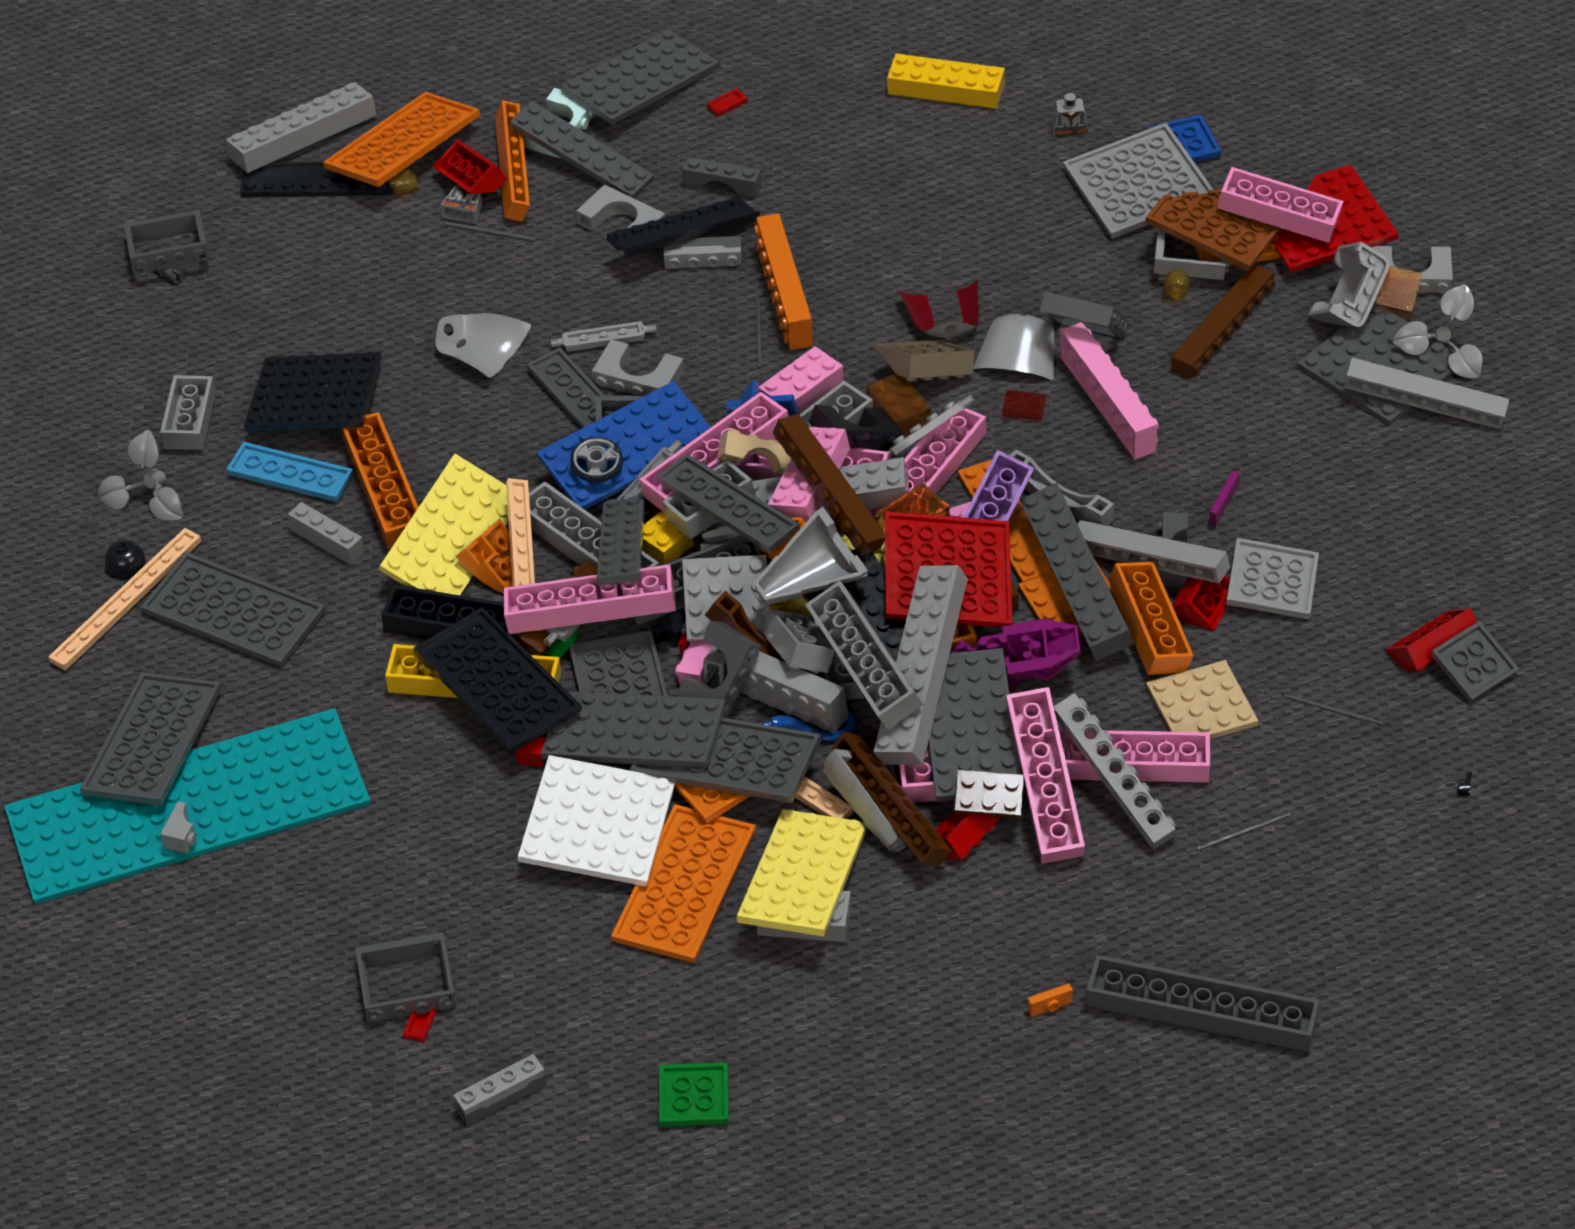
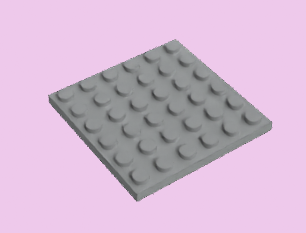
M1167 123L1063 162L1064 169L1111 239L1149 225L1145 223L1146 216L1163 195L1171 194L1172 197L1182 196V193L1198 192V194L1208 193V190H1213Z

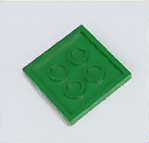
M728 1062L659 1065L660 1127L729 1124Z

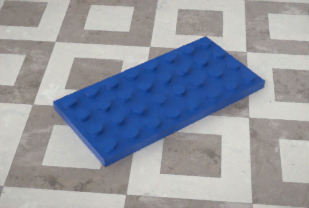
M672 381L538 451L537 457L567 497L586 510L626 489L638 478L641 471L663 447L669 448L677 439L683 444L677 450L678 452L711 427L675 381ZM590 437H604L616 443L623 455V465L620 472L613 479L606 482L603 481V483H589L577 477L570 465V455L579 442L587 438L590 439ZM577 458L579 467L585 472H589L586 459ZM608 460L607 469L604 472L610 470L616 460Z

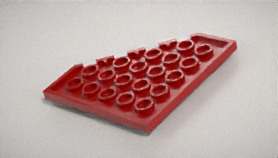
M1350 164L1315 175L1307 189L1343 201L1340 217L1330 242L1283 229L1275 243V251L1289 272L1293 273L1334 260L1339 246L1363 242L1372 248L1398 240L1399 233Z

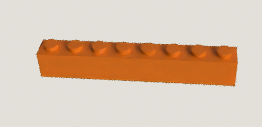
M502 100L495 115L499 167L508 178L501 186L504 218L523 222L530 206L523 135L509 127L510 121L520 112V104Z

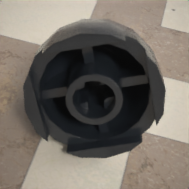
M121 540L113 543L105 554L107 573L111 577H119V580L131 579L146 565V558L142 548L130 540Z

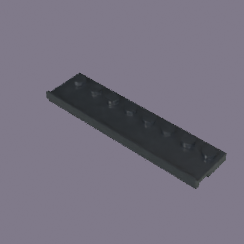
M271 162L248 173L245 170L243 171L240 195L241 197L391 195L393 177L382 186L377 187L324 168L323 162Z
M733 197L723 202H715L712 205L701 206L694 210L683 211L680 214L616 230L607 234V241L618 251L622 250L627 258L757 221L756 217H760V212L755 211L740 197Z

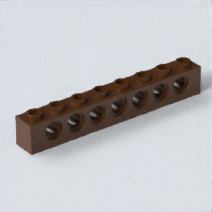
M843 732L831 749L848 750L852 758L846 764L890 824L922 864L940 867L952 850L860 735Z

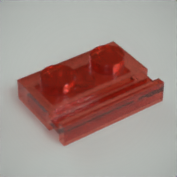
M1007 390L1002 416L1042 420L1046 394Z

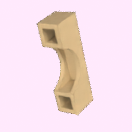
M733 429L721 435L717 459L724 461L728 459L736 464L744 459L747 453H758L767 458L774 474L781 476L791 460L782 445L778 444L776 440H762L757 435L740 434V431Z

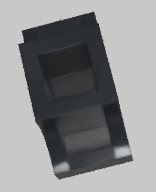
M685 607L668 613L651 627L654 642L657 644L671 642L679 646L678 642L683 635L681 631L686 620Z

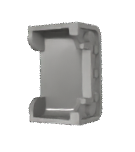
M1363 242L1338 247L1334 261L1336 266L1344 272L1330 303L1327 304L1322 301L1314 303L1308 314L1309 317L1320 322L1348 327H1360L1366 322L1387 275L1390 262L1385 255Z

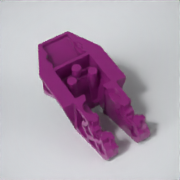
M1048 619L1002 626L1003 634L980 637L975 648L966 644L964 640H960V644L952 651L956 653L1003 648L1009 692H1016V683L1031 681L1035 678L1049 681L1081 654L1077 625Z

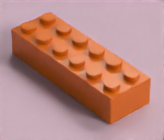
M1154 562L1115 563L1108 581L1147 674H1172L1187 671L1194 655Z

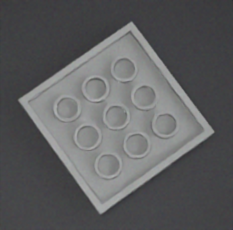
M1237 538L1226 605L1309 620L1319 553Z
M766 555L682 559L687 642L705 641L704 637L712 623L705 614L724 591H727L742 604L750 622L766 638L761 630L770 606L765 605L763 602L760 604L754 595V592H756L754 583L767 568Z

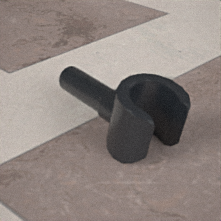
M1472 772L1467 773L1465 783L1458 784L1459 796H1470Z

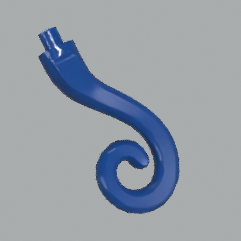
M848 711L849 717L845 721V726L835 733L816 729L799 719L785 715L773 716L771 721L763 722L764 725L820 734L821 742L835 743L843 732L853 734L857 726L856 718L850 711Z

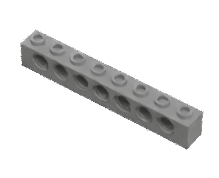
M1075 693L1054 706L1056 719L1153 850L1175 836V822L1170 816H1165L1162 812L1163 807L1161 803L1151 797V791L1145 782L1141 783L1137 778L1138 773L1132 765L1128 766L1125 762L1124 753L1120 748L1116 749L1114 747L1110 734L1107 731L1103 732L1098 718L1088 712V706L1082 697L1078 698ZM1076 716H1080L1084 720L1081 722H1075L1073 721V718ZM1093 733L1096 737L1094 739H1087L1085 735ZM1106 750L1109 754L1100 756L1097 752ZM1112 767H1119L1121 771L1113 773L1110 769ZM1131 784L1134 788L1132 790H1125L1122 786ZM1137 801H1144L1147 805L1137 807L1135 803ZM1156 818L1159 820V823L1152 825L1148 820Z

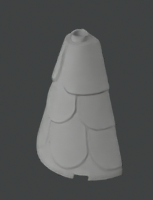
M824 507L814 512L801 530L789 541L779 556L774 557L754 583L756 589L754 595L760 604L763 602L765 605L800 598L803 594L828 589L839 580L843 584L859 580L868 575V570L859 557L851 553L837 533L833 520Z
M834 749L823 764L825 768L823 771L828 781L864 821V825L888 850L895 852L903 850L906 847L905 841L883 815L846 764L852 758L848 750ZM884 765L898 783L894 765Z

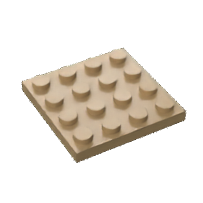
M1226 660L1146 682V688L1169 732H1210V739L1258 726V719Z

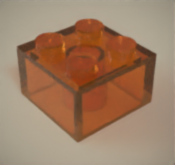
M1390 266L1374 303L1414 312L1423 274Z

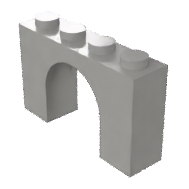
M603 185L576 211L578 224L591 231H594L605 219L614 215L633 217L635 221L627 228L633 225L644 224L651 220L665 218V213L660 210L654 209L606 185Z
M1392 246L1372 247L1374 250L1385 255L1390 262L1389 270L1379 290L1380 293H1446L1452 289L1451 247H1431L1430 267L1416 274L1405 273L1395 267L1392 261Z
M611 339L592 370L593 383L599 387L610 388L617 392H625L634 396H645L672 381L678 384L685 372L684 359L665 354L658 367L650 374L643 376L629 375L623 371L630 358L629 344Z

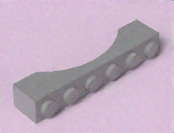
M1018 450L1009 455L1034 467L1024 490L1032 494L1056 483L1029 456ZM1058 484L1076 519L1109 526L1114 521V503L1100 495L1079 494Z

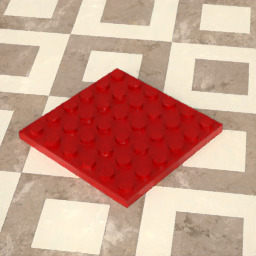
M885 512L884 533L887 536L884 541L885 619H907L920 566L958 565L968 580L957 624L1003 628L1002 626L1012 625L1009 521Z

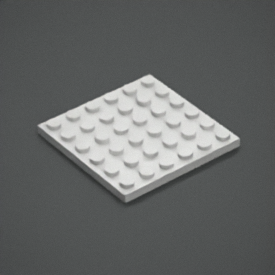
M549 755L518 854V862L647 887L675 783L669 782L666 778H656L640 772Z

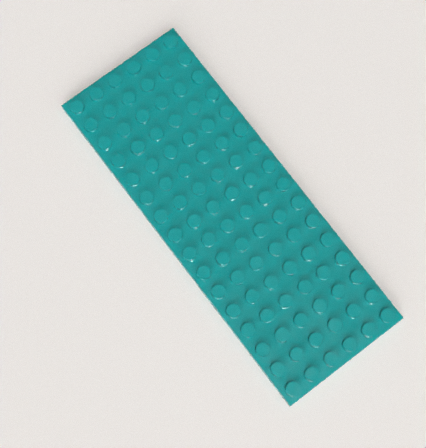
M333 708L190 750L162 806L81 795L80 787L83 782L4 806L34 905L365 807L371 805V801L337 711ZM177 802L186 803L189 815L187 821L193 823L195 833L197 834L196 843L194 846H191L188 853L163 848L160 836Z

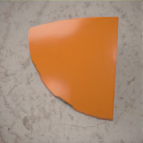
M499 518L455 557L475 577L504 594V588L513 587L510 536L505 524Z

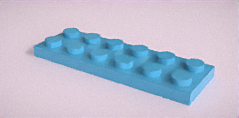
M247 442L242 443L226 469L227 475L333 502H338L354 475L353 469Z

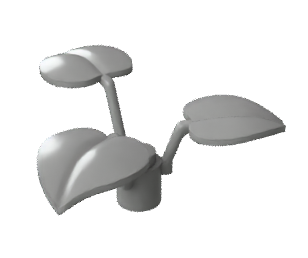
M1463 284L1450 289L1441 298L1440 306L1442 312L1446 315H1451L1445 326L1437 328L1434 334H1427V326L1424 323L1418 321L1410 322L1399 329L1393 338V343L1408 354L1419 355L1426 351L1429 346L1427 338L1434 337L1439 342H1446L1456 351L1448 358L1452 371L1464 378L1475 379L1480 377L1482 367V354L1480 350L1470 344L1463 345L1458 349L1449 340L1451 338V331L1448 327L1454 317L1464 321L1470 317L1474 309L1473 295L1468 286Z
M146 430L130 442L128 454L132 462L141 464V468L150 473L144 476V481L126 487L125 481L121 476L114 475L106 478L98 489L99 500L112 509H122L129 502L127 490L146 485L148 488H155L153 492L155 497L149 502L150 510L154 516L164 520L182 519L184 514L178 494L172 488H162L166 481L165 474L160 470H156V468H150L157 464L159 451L152 432Z

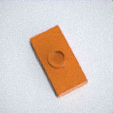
M1068 983L1028 997L1027 1011L1033 1017L1047 1011H1056L1059 1007L1073 1003V989Z

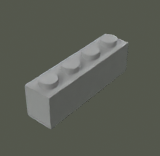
M301 502L288 513L290 530L346 563L352 565L365 553L361 536Z

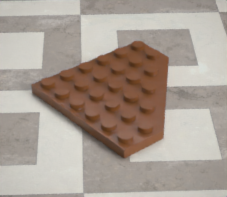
M1222 189L1208 190V193L1198 194V192L1182 193V196L1172 197L1171 194L1163 195L1146 216L1145 223L1247 271L1251 269L1282 229L1218 209Z

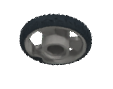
M590 437V439H584L574 447L570 455V465L575 475L583 481L603 483V481L606 482L613 479L620 472L623 465V455L620 447L610 439ZM577 458L586 459L589 472H585L579 467ZM616 460L614 466L604 472L607 469V461Z

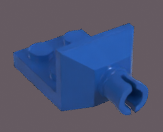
M753 380L745 389L742 399L727 400L726 409L728 415L760 392L757 380ZM793 394L768 396L788 410L789 416L799 414Z

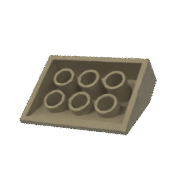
M941 340L875 344L876 350L894 372L899 376L905 377L906 381H917V378L933 380V377L949 379V376L964 378L965 375L973 374L975 351Z

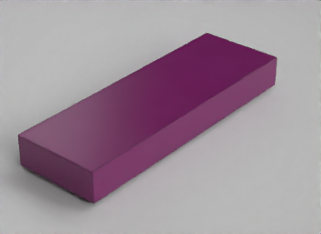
M1233 471L1228 477L1209 511V525L1214 527L1218 525L1239 487V472Z

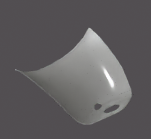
M492 313L445 316L439 320L435 345L439 352L471 365L490 378L496 375L503 368L505 362L513 356L525 339L531 324ZM445 324H450L453 327V334L451 336L445 334ZM461 339H466V344L463 347H456Z

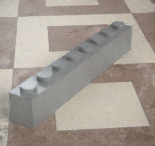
M1356 358L1351 359L1344 384L1346 389L1498 429L1502 428L1509 399Z
M1080 520L1078 523L1092 555L1123 563L1154 562L1156 569L1159 571L1214 583H1220L1230 568L1226 551Z

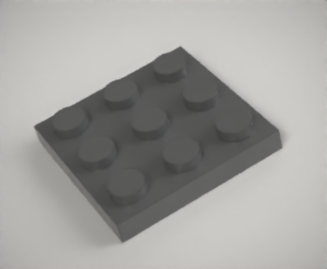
M1480 621L1438 646L1430 653L1469 703L1517 674L1520 670Z

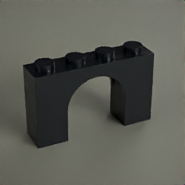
M814 405L809 419V424L812 427L845 429L850 448L890 450L894 445L893 441L899 436L904 435V432L881 408H864L858 425L847 421L832 406Z

